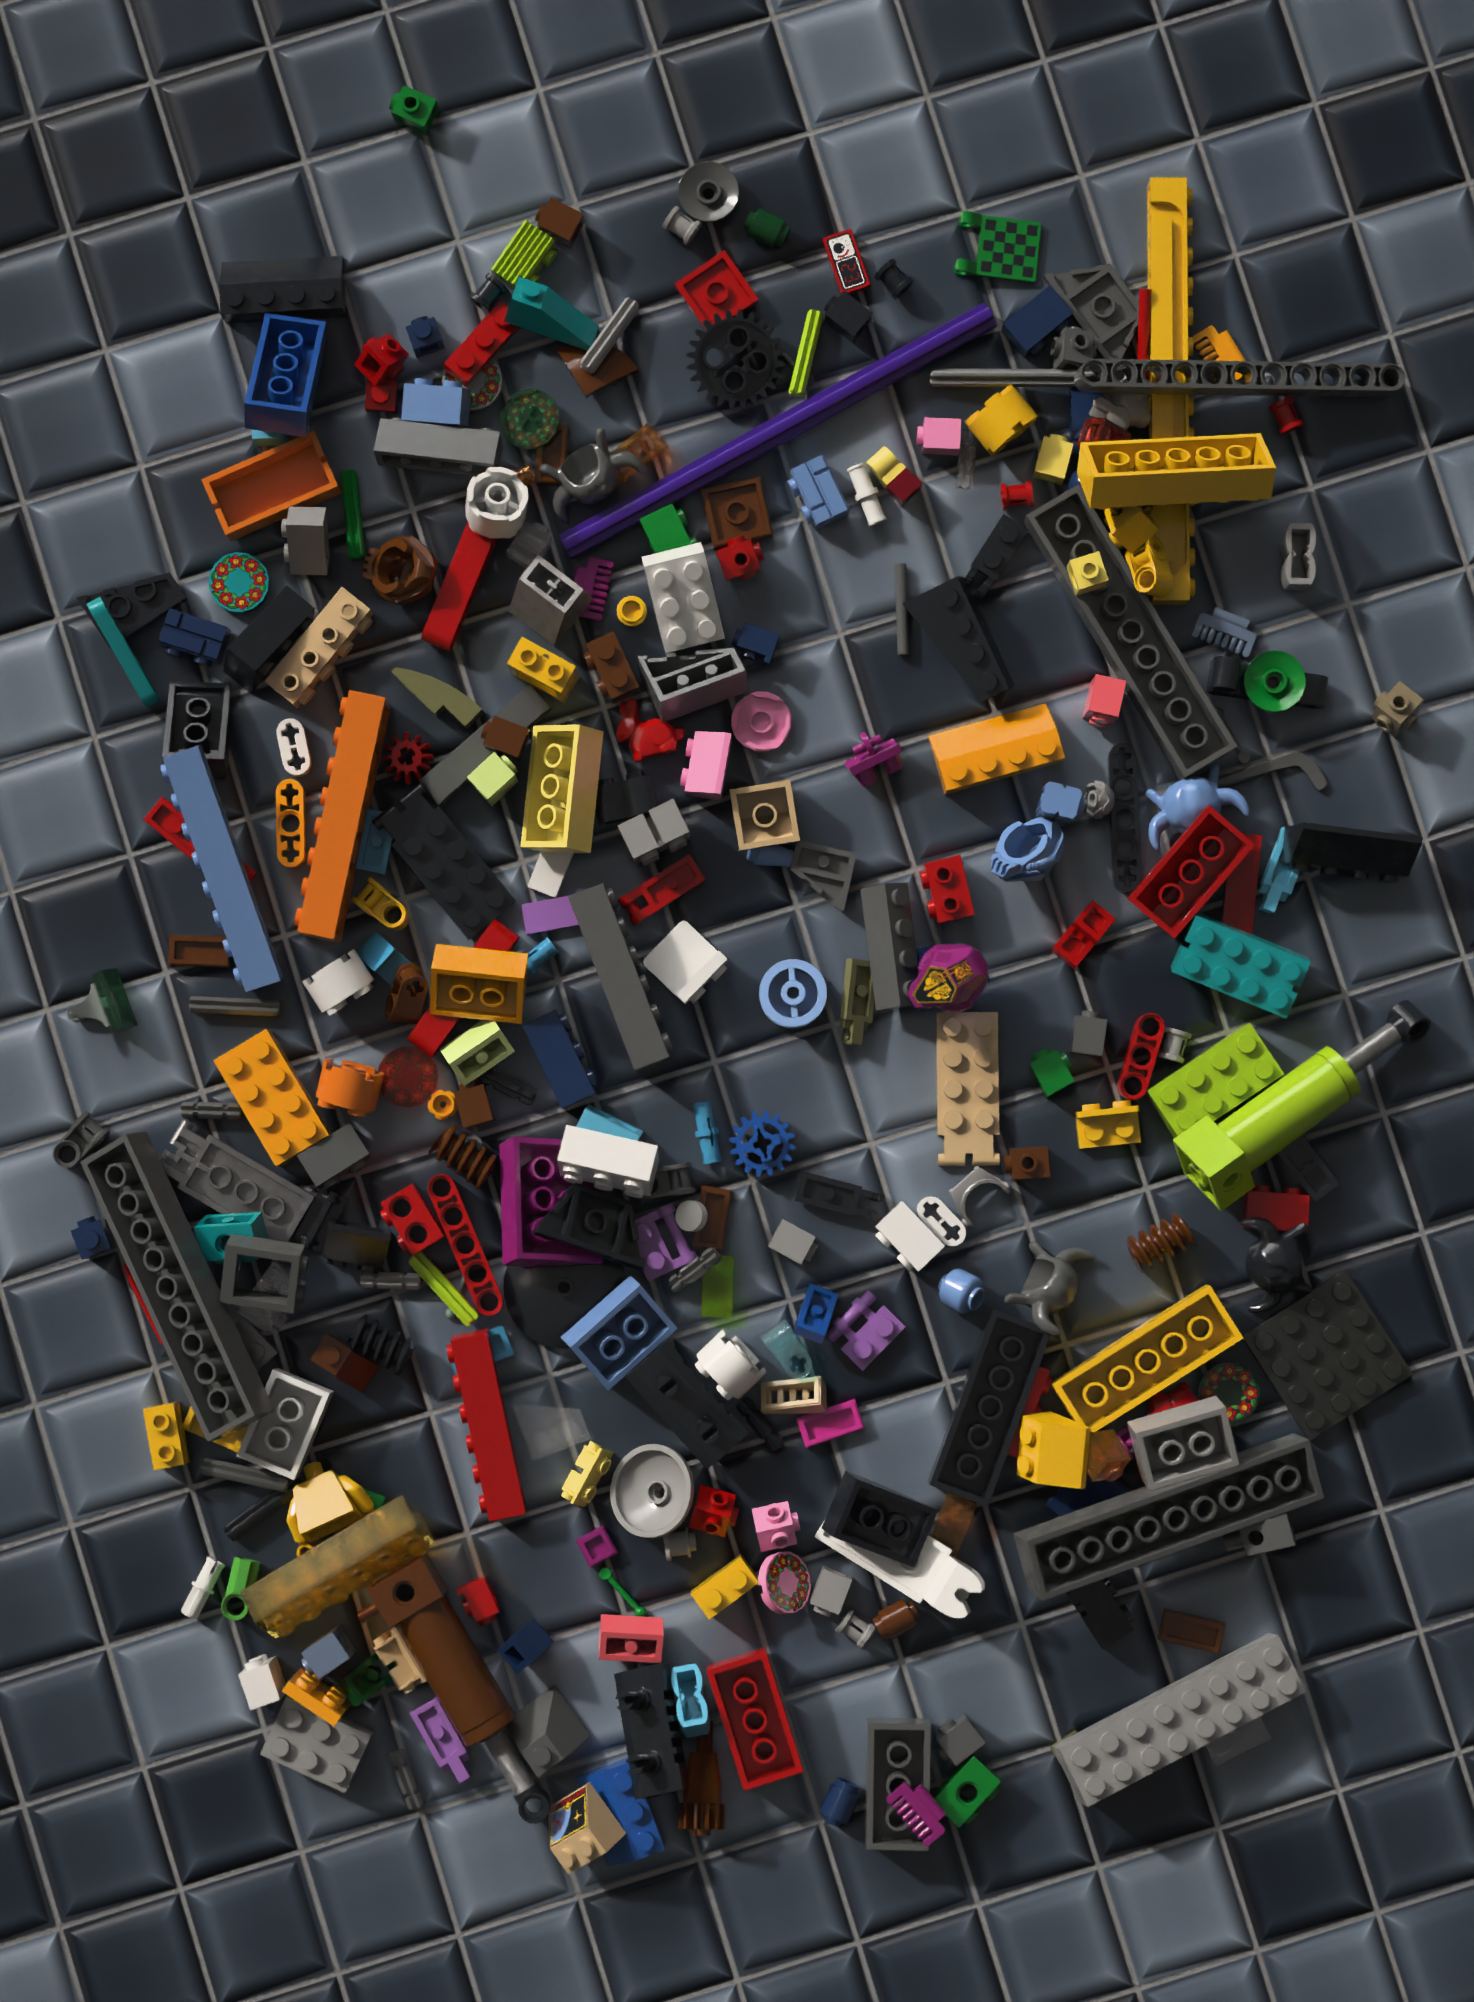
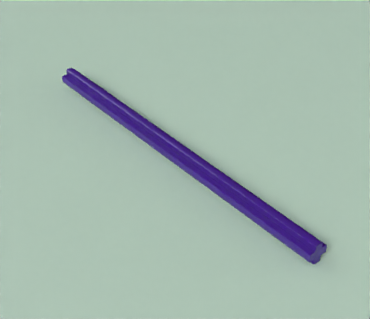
M985 302L576 525L558 535L563 547L571 560L638 524L640 518L671 503L674 504L994 329L997 327V323L993 318L992 311L986 306Z

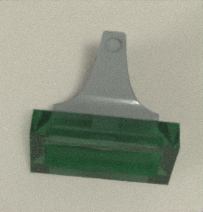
M117 968L100 970L91 974L93 983L90 984L91 988L88 997L80 1004L66 1010L68 1020L72 1019L73 1022L77 1023L83 1021L84 1018L97 1019L106 1027H110L112 1032L127 1030L138 1025Z

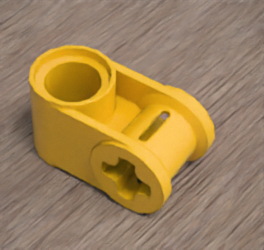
M1153 535L1133 553H1130L1128 550L1125 551V558L1130 567L1136 590L1158 598L1167 597L1173 590L1174 578L1171 574L1166 558V550L1162 542Z
M369 877L367 879L368 884L357 897L353 896L351 901L392 931L404 929L410 921V914L407 908L391 896V893L372 877ZM399 908L402 912L401 919L397 923H389L387 920L388 912L391 909Z

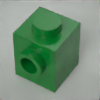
M403 85L400 93L396 92L394 94L389 109L392 110L391 114L394 122L427 136L439 111L437 99Z
M1046 1047L1031 1056L1034 1062L1027 1066L1045 1097L1074 1082L1069 1072L1073 1067L1064 1052L1059 1054L1057 1049L1049 1052Z

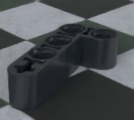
M1214 657L1210 662L1206 692L1217 696L1250 700L1244 688V674L1248 665L1242 664L1241 659L1234 657ZM1305 673V690L1300 700L1294 706L1324 709L1328 677ZM1269 678V687L1277 688L1278 681L1275 678Z

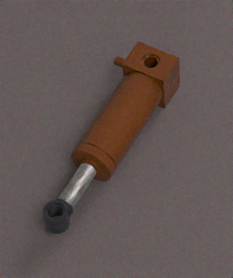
M425 1551L372 1583L367 1592L374 1603L360 1610L357 1616L362 1623H365L376 1615L381 1614L388 1628L396 1627L464 1745L468 1747L477 1742H485L515 1794L513 1797L518 1804L520 1817L530 1824L540 1823L549 1813L551 1799L549 1794L540 1788L537 1781L534 1782L504 1732L506 1724L513 1720L516 1714L447 1599L445 1592L448 1587ZM401 1584L411 1585L415 1591L414 1595L405 1594L401 1589ZM536 1798L542 1802L543 1809L539 1812H532L527 1808L526 1802L529 1799Z

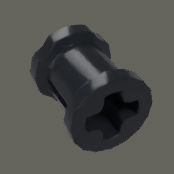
M892 258L877 271L874 278L877 281L881 280L892 292L893 299L896 300L911 287L914 279L912 277L908 278L896 266L897 261Z
M487 273L485 282L475 293L471 292L469 298L481 310L489 314L495 301L502 294L506 295L509 290L498 278Z

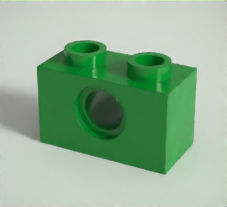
M972 1753L959 1764L931 1796L946 1812V1816L960 1828L963 1823L969 1825L980 1812L977 1808L984 1800L990 1802L1001 1789L998 1786L1001 1780L992 1769ZM966 1784L976 1787L975 1795L969 1799L962 1798L959 1795L961 1787Z

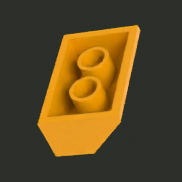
M436 944L431 966L430 1014L522 1024L527 984L528 954Z

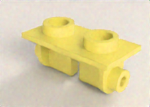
M590 1441L588 1446L584 1445L575 1463L584 1470L582 1474L571 1470L561 1488L564 1490L561 1496L571 1501L570 1503L585 1507L594 1498L597 1491L596 1486L601 1476L609 1470L611 1457L614 1452L601 1448L600 1445L593 1441Z

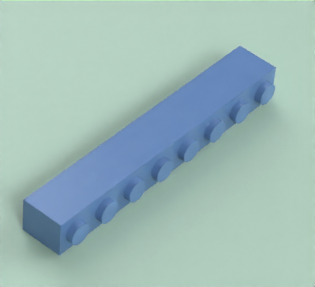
M202 745L162 758L164 764L160 765L165 782H171L175 792L171 794L172 803L176 812H182L185 823L181 824L182 831L187 841L192 840L196 851L192 853L193 862L197 870L202 869L206 880L202 882L203 890L207 899H213L216 910L212 911L213 918L218 929L223 927L227 938L223 940L224 949L228 957L233 956L237 968L233 969V973L238 986L243 985L245 992L281 981L283 978L281 968Z

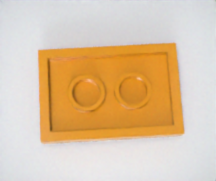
M300 1668L287 1682L282 1692L332 1726H335L350 1706L351 1701L347 1699V1695L341 1688L335 1685L330 1688L321 1682L323 1677L318 1679L315 1674L311 1676L307 1671Z

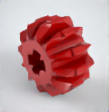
M404 732L403 742L400 741L397 735H394L392 739L396 746L392 747L389 744H385L384 749L390 752L391 755H384L381 757V760L385 763H391L385 768V772L387 774L395 772L394 781L399 782L403 775H405L406 784L411 785L412 775L415 774L416 778L420 781L423 776L419 771L422 769L425 772H429L432 769L424 762L433 761L434 756L433 754H424L431 748V745L428 742L420 745L422 742L421 735L417 734L411 742L410 733ZM408 751L412 755V752H414L415 755L412 757L413 763L408 765L404 762L402 765L401 761L404 760L402 754Z

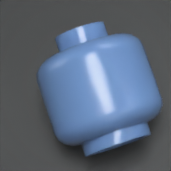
M954 1269L948 1274L943 1275L939 1281L940 1301L945 1306L959 1313L967 1314L977 1310L985 1299V1290L981 1279L963 1269Z

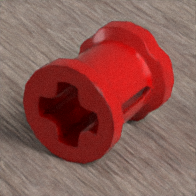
M1293 396L1281 399L1268 407L1269 411L1274 413L1278 422L1280 436L1291 433L1305 425L1304 420L1299 418L1293 405Z
M1026 481L1023 485L1007 486L1005 483L1000 485L1003 511L1008 510L1009 507L1025 505L1028 508H1034L1031 481Z

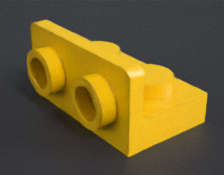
M1131 1100L1112 1102L1113 1108L1101 1109L1100 1103L1082 1105V1111L1075 1112L1079 1149L1140 1143L1139 1105L1131 1106Z

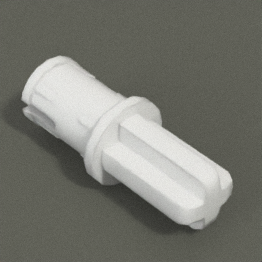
M207 1557V1561L197 1580L192 1581L193 1588L181 1609V1612L189 1618H198L209 1595L214 1594L212 1589L223 1568L226 1566L219 1561L216 1562L211 1557Z

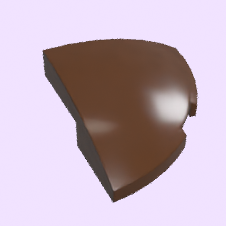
M564 344L556 348L560 358L571 376L574 377L585 398L590 397L610 384L614 386L639 371L634 362L614 346L592 374H589L580 367V361L587 350L570 344Z

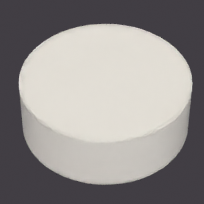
M687 1200L678 1206L675 1217L681 1229L696 1232L705 1226L708 1214L702 1203Z

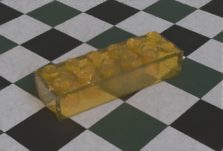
M401 1495L240 1591V1594L256 1625L274 1638L284 1637L295 1630V1626L319 1617L322 1610L330 1605H338L344 1602L349 1597V1594L355 1590L371 1586L375 1579L382 1574L396 1571L402 1566V1562L412 1556L417 1557L428 1551L429 1546L436 1542L420 1511Z

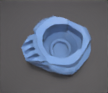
M1038 817L1024 824L1020 821L1011 824L1001 834L995 849L996 854L991 857V872L1006 882L1042 880L1045 875L1049 874L1054 864H1058L1065 850L1066 843L1062 829L1057 822L1047 817Z

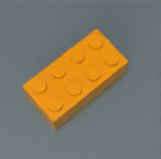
M263 1030L213 1060L275 1167L285 1165L303 1151L332 1134L271 1030Z

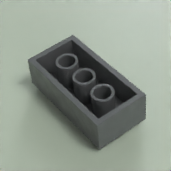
M867 1717L866 1850L929 1851V1846L925 1847L923 1839L918 1838V1834L927 1825L918 1833H913L912 1831L922 1819L913 1827H908L907 1825L908 1821L917 1813L907 1821L902 1820V1816L912 1807L902 1815L897 1814V1810L907 1801L897 1809H893L892 1804L886 1802V1797L903 1782H907L913 1790L922 1784L930 1793L931 1723L927 1718Z

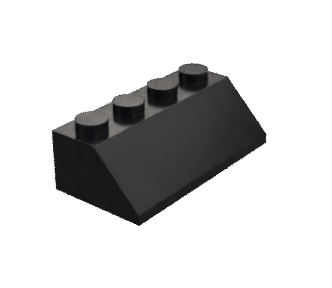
M330 256L222 262L219 281L220 315L226 324L263 322L265 313L305 319L347 317L344 257Z
M1303 822L1285 827L1281 864L1291 865V871L1309 872L1310 868L1321 869L1320 874L1339 876L1340 871L1350 873V878L1366 880L1368 875L1379 876L1380 882L1397 883L1399 878L1409 877L1421 848L1423 837Z

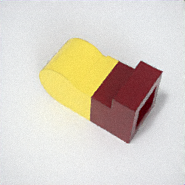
M885 446L866 462L870 472L900 507L907 503L922 488L923 483L915 474L913 475L903 463H900L896 456Z

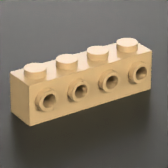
M341 587L265 682L296 708L300 704L306 705L315 694L313 688L320 680L324 682L334 671L332 665L338 657L344 658L350 652L354 645L351 641L358 633H365L373 622L371 619L373 615L371 609L345 588Z

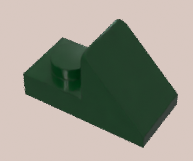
M374 1653L347 1672L346 1676L338 1681V1684L354 1707H357L392 1680L388 1671L397 1665L393 1661L384 1667L377 1653Z

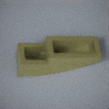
M395 667L391 671L394 677L437 718L447 710L465 729L469 730L484 714L483 709L468 696L443 681L403 668Z

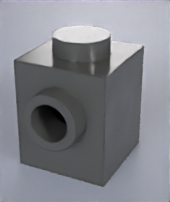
M966 1714L956 1721L952 1718L947 1720L937 1729L939 1734L936 1735V1739L939 1745L935 1747L945 1762L951 1759L956 1766L985 1744L984 1738Z

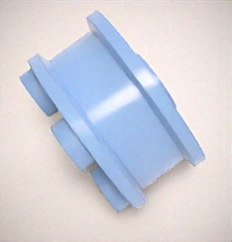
M788 959L776 963L765 973L760 983L759 1000L762 1010L772 1022L785 1028H800L812 1023L821 1014L826 1003L827 987L822 974L812 964L803 960Z

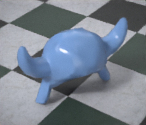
M1213 764L1210 766L1208 779L1200 776L1182 779L1169 786L1162 796L1154 789L1146 791L1145 795L1161 809L1149 823L1148 836L1155 850L1160 849V836L1164 830L1173 827L1180 834H1183L1207 805H1210L1220 815L1221 808L1228 805L1236 806L1245 816L1249 815L1248 803L1245 797L1237 790L1230 788L1218 789L1219 765Z

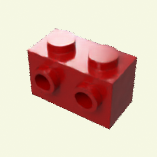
M961 855L924 863V871L919 872L923 890L929 889L931 901H927L926 904L930 920L936 919L937 925L973 917L975 914Z

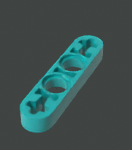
M98 597L87 603L92 616L144 706L148 708L159 702L160 699L103 599Z

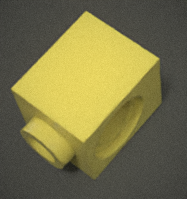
M1051 434L1050 437L1044 436L1032 477L1062 485L1073 443L1067 442L1068 439L1061 435Z
M1099 551L1072 559L1066 566L1076 596L1105 587L1109 581Z

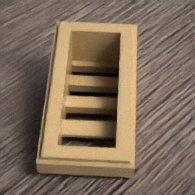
M821 1376L761 1383L762 1414L827 1412L826 1384ZM772 1391H777V1403L772 1404ZM785 1391H789L790 1402H785ZM798 1391H802V1400H798ZM810 1391H814V1399H811Z

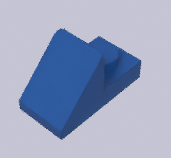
M810 1283L796 1319L793 1334L822 1344L839 1294Z

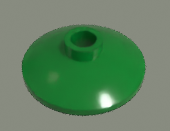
M1273 650L1261 653L1249 663L1244 674V688L1248 698L1255 706L1268 712H1281L1291 708L1300 700L1305 690L1306 678L1301 664L1292 655L1283 651ZM1269 678H1275L1278 681L1277 688L1269 687Z

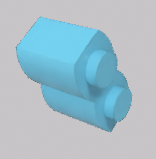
M693 1663L673 1667L671 1683L677 1700V1717L684 1736L690 1738L708 1734L710 1730V1716L705 1701V1687L698 1666Z

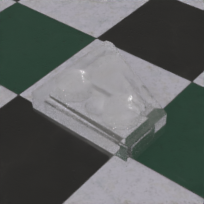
M522 1403L512 1405L533 1461L591 1439L581 1409Z

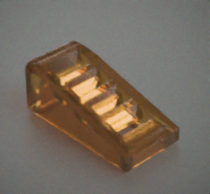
M646 423L612 452L628 450L638 456L644 466H647L666 451L669 445L651 423ZM646 435L649 436L656 446L653 450L643 439ZM638 443L647 455L642 458L633 446L634 444ZM625 467L627 471L623 474L618 469V485H622L638 471L632 467Z

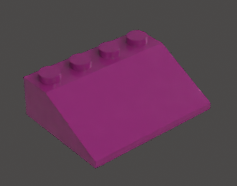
M513 1136L499 1144L503 1266L537 1267L603 1263V1258L532 1235L535 1227L567 1189L574 1184L565 1181L564 1176H560L557 1159L563 1139ZM583 1181L581 1184L600 1191V1189L594 1187L595 1183Z

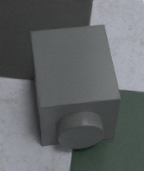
M1082 1011V1016H1074L1069 1053L1101 1057L1103 1055L1107 1019H1100L1101 1013Z

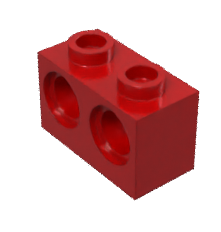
M410 1184L380 1203L384 1208L380 1211V1214L388 1227L395 1226L400 1235L396 1237V1240L405 1254L410 1251L412 1256L446 1237L444 1230L415 1184ZM401 1199L407 1200L411 1205V1211L406 1217L399 1216L395 1211V1205ZM417 1225L423 1226L427 1231V1238L422 1243H416L411 1237V1231Z

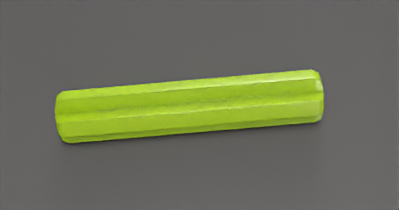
M810 309L807 312L789 388V394L792 396L804 397L823 320V313L821 311Z
M422 1251L411 1256L408 1261L409 1265L420 1274V1277L467 1327L475 1323L480 1316L479 1313Z

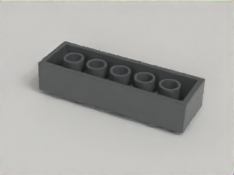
M603 883L568 896L634 1070L639 1072L670 1060L668 1053L674 1051L667 1032L661 1034L657 1024L663 1021L656 1003L650 1005L646 995L652 994L645 974L639 976L635 968L641 964L634 946L627 947L624 938L630 935L623 917L617 919L614 910L619 908L612 888L606 890Z

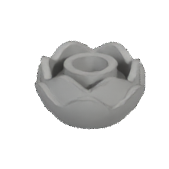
M1095 780V783H1089L1086 786L1087 792L1083 798L1086 799V814L1093 816L1094 819H1100L1113 809L1115 798L1113 790L1106 783Z

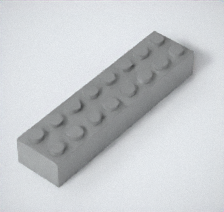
M1267 1633L1052 1747L1079 1803L1089 1807L1302 1695L1306 1690L1279 1635Z

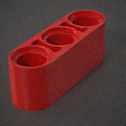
M1155 1013L1142 1015L1134 1024L1117 1081L1118 1094L1126 1100L1139 1099L1147 1091L1165 1031L1163 1019ZM1145 1019H1151L1157 1025V1031L1153 1036H1148L1142 1031V1023ZM1137 1048L1144 1049L1148 1054V1061L1143 1066L1136 1064L1133 1059V1053ZM1128 1078H1134L1139 1082L1140 1088L1135 1095H1130L1125 1091L1124 1083Z

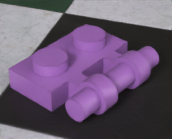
M869 1290L860 1299L857 1297L851 1303L853 1306L841 1318L837 1317L832 1322V1328L826 1333L833 1342L842 1334L848 1339L841 1350L862 1371L906 1327L884 1305L874 1313L869 1306L877 1298ZM863 1314L868 1321L855 1333L849 1327Z

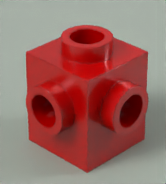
M387 333L378 339L372 337L368 340L354 365L376 386L389 378L391 380L396 379L404 371L403 363L409 356V353L396 339Z
M744 535L727 540L728 546L716 551L726 580L739 576L740 581H744L757 576L756 570L762 567L760 561L765 560L760 543L754 544L752 538L745 540ZM737 554H745L747 557V562H739L737 560Z
M700 1485L689 1527L708 1534L725 1537L728 1525L734 1527L739 1510V1508L733 1507L736 1494Z

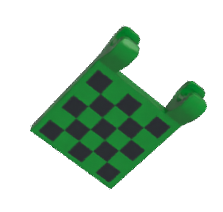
M971 211L962 212L959 217V227L967 229L980 228L976 262L968 259H957L954 264L955 275L1035 283L1041 232L1040 222L987 216Z

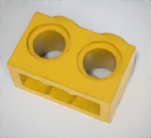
M180 1402L144 1408L143 1413L153 1470L189 1463L190 1458L185 1430L182 1428L183 1419Z

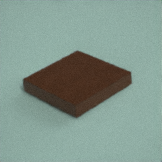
M760 476L701 489L714 550L727 547V540L740 535H744L745 540L752 538L753 541L773 537Z

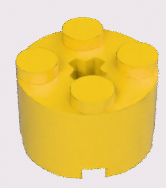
M1010 384L1000 393L997 392L984 403L986 407L972 414L965 423L983 447L993 456L1005 448V444L1016 439L1037 420L1038 415L1018 390Z

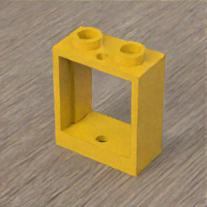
M524 637L520 638L507 662L513 676L563 703L567 701L579 679L575 665Z

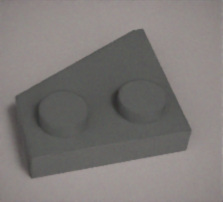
M797 841L790 871L836 909L844 912L857 853L805 841Z

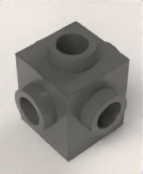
M1064 327L1061 333L1054 337L1051 342L1050 354L1054 355L1053 369H1079L1086 361L1095 359L1097 347L1093 345L1094 332L1084 331L1080 327Z

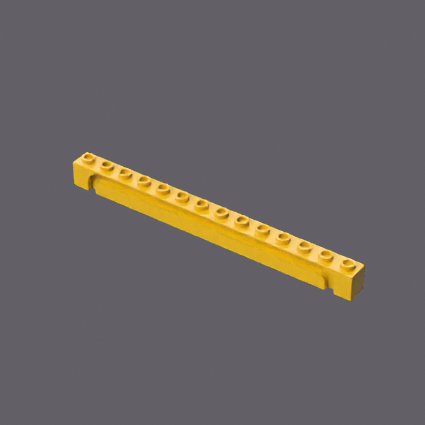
M1150 177L1147 185L1148 289H1152L1149 360H1188V356L1193 355V337H1188V326L1193 325V307H1188V296H1192L1193 278L1188 277V266H1192L1193 249L1192 247H1187V236H1192L1193 229L1192 217H1187V206L1192 205V187H1187V177ZM1149 371V382L1156 383V376ZM1176 371L1175 377L1177 381L1185 384L1186 377L1184 374ZM1150 394L1148 397L1149 414H1151L1149 439L1194 437V428L1189 427V416H1193L1194 413L1193 397H1189V395ZM1194 504L1151 505L1159 527V531L1154 536L1165 547L1166 558L1174 578L1173 590L1167 597L1158 598L1150 595L1152 605H1187L1190 597L1195 596V579L1190 578V567L1195 565V549L1190 548V536H1194L1195 520L1194 518H1189V506H1194Z

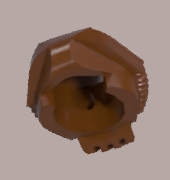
M399 536L387 541L381 546V549L370 548L368 550L367 556L364 559L362 576L373 581L372 584L375 586V591L389 603L401 606L420 599L432 591L438 560L434 553L413 536Z

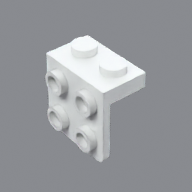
M687 921L679 922L647 955L643 962L644 966L684 1005L689 1001L694 1004L706 992L703 986L711 978L714 981L718 980L728 969L724 965L728 959L719 950L717 951Z

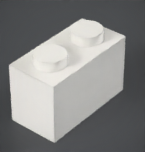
M900 1201L874 1226L879 1231L875 1236L887 1249L891 1245L895 1247L900 1253L896 1258L908 1271L914 1267L919 1272L945 1247L903 1201Z
M267 1654L254 1657L244 1664L245 1668L238 1674L250 1710L276 1702L285 1695L282 1690L286 1683L277 1656L268 1658Z

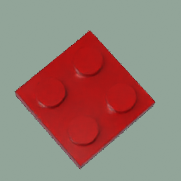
M725 250L674 284L704 330L706 329L703 321L707 320L713 325L714 314L717 313L723 320L725 311L730 310L732 317L735 318L739 309L744 313L759 302L758 297Z

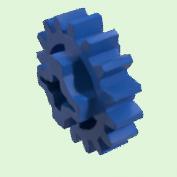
M765 1110L763 1117L758 1118L757 1113L753 1111L752 1120L748 1121L745 1117H742V1128L733 1127V1130L738 1135L737 1137L729 1138V1142L736 1144V1148L732 1149L730 1154L739 1155L740 1158L737 1159L735 1164L740 1165L744 1162L746 1164L745 1173L750 1172L754 1168L756 1169L757 1177L761 1176L762 1170H767L769 1176H772L773 1167L776 1166L782 1171L784 1169L781 1163L782 1160H792L787 1151L794 1150L796 1146L789 1144L788 1140L792 1139L795 1135L794 1133H786L785 1129L789 1126L788 1122L782 1125L778 1123L779 1114L770 1119L768 1111ZM762 1123L774 1126L780 1133L772 1135L766 1132ZM752 1126L754 1133L749 1142L741 1144L745 1131ZM757 1129L760 1130L764 1139L771 1140V1144L767 1146V1158L764 1157V1153L761 1152L760 1148L755 1149L753 1143L758 1141ZM783 1144L780 1156L773 1161L771 1152L775 1146ZM752 1152L760 1156L762 1165L751 1162L744 1154Z

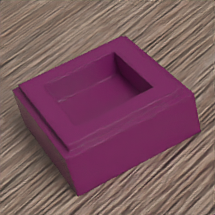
M604 1525L576 1539L590 1568L618 1553Z

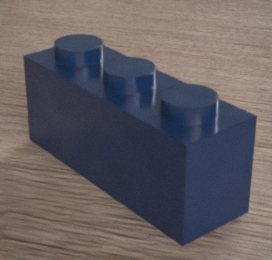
M555 1009L522 1025L561 1109H565L596 1094L593 1087L598 1086V1082L591 1068L585 1071L581 1059L585 1058L579 1042L572 1043L567 1033L572 1030V1027L565 1013L559 1015Z

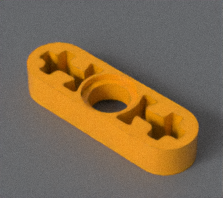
M285 779L276 788V843L279 862L291 869L300 867L306 859L305 790L298 781ZM290 785L299 792L298 795L293 796V806H299V811L293 809L282 811V806L289 807L288 798L283 796L282 793L283 791H288V786ZM289 815H294L299 819V827L294 832H286L282 826L284 818ZM283 836L288 838L300 836L299 842L293 840L294 850L300 853L299 856L294 857V862L290 863L289 859L283 856L284 852L289 851V841L283 842Z

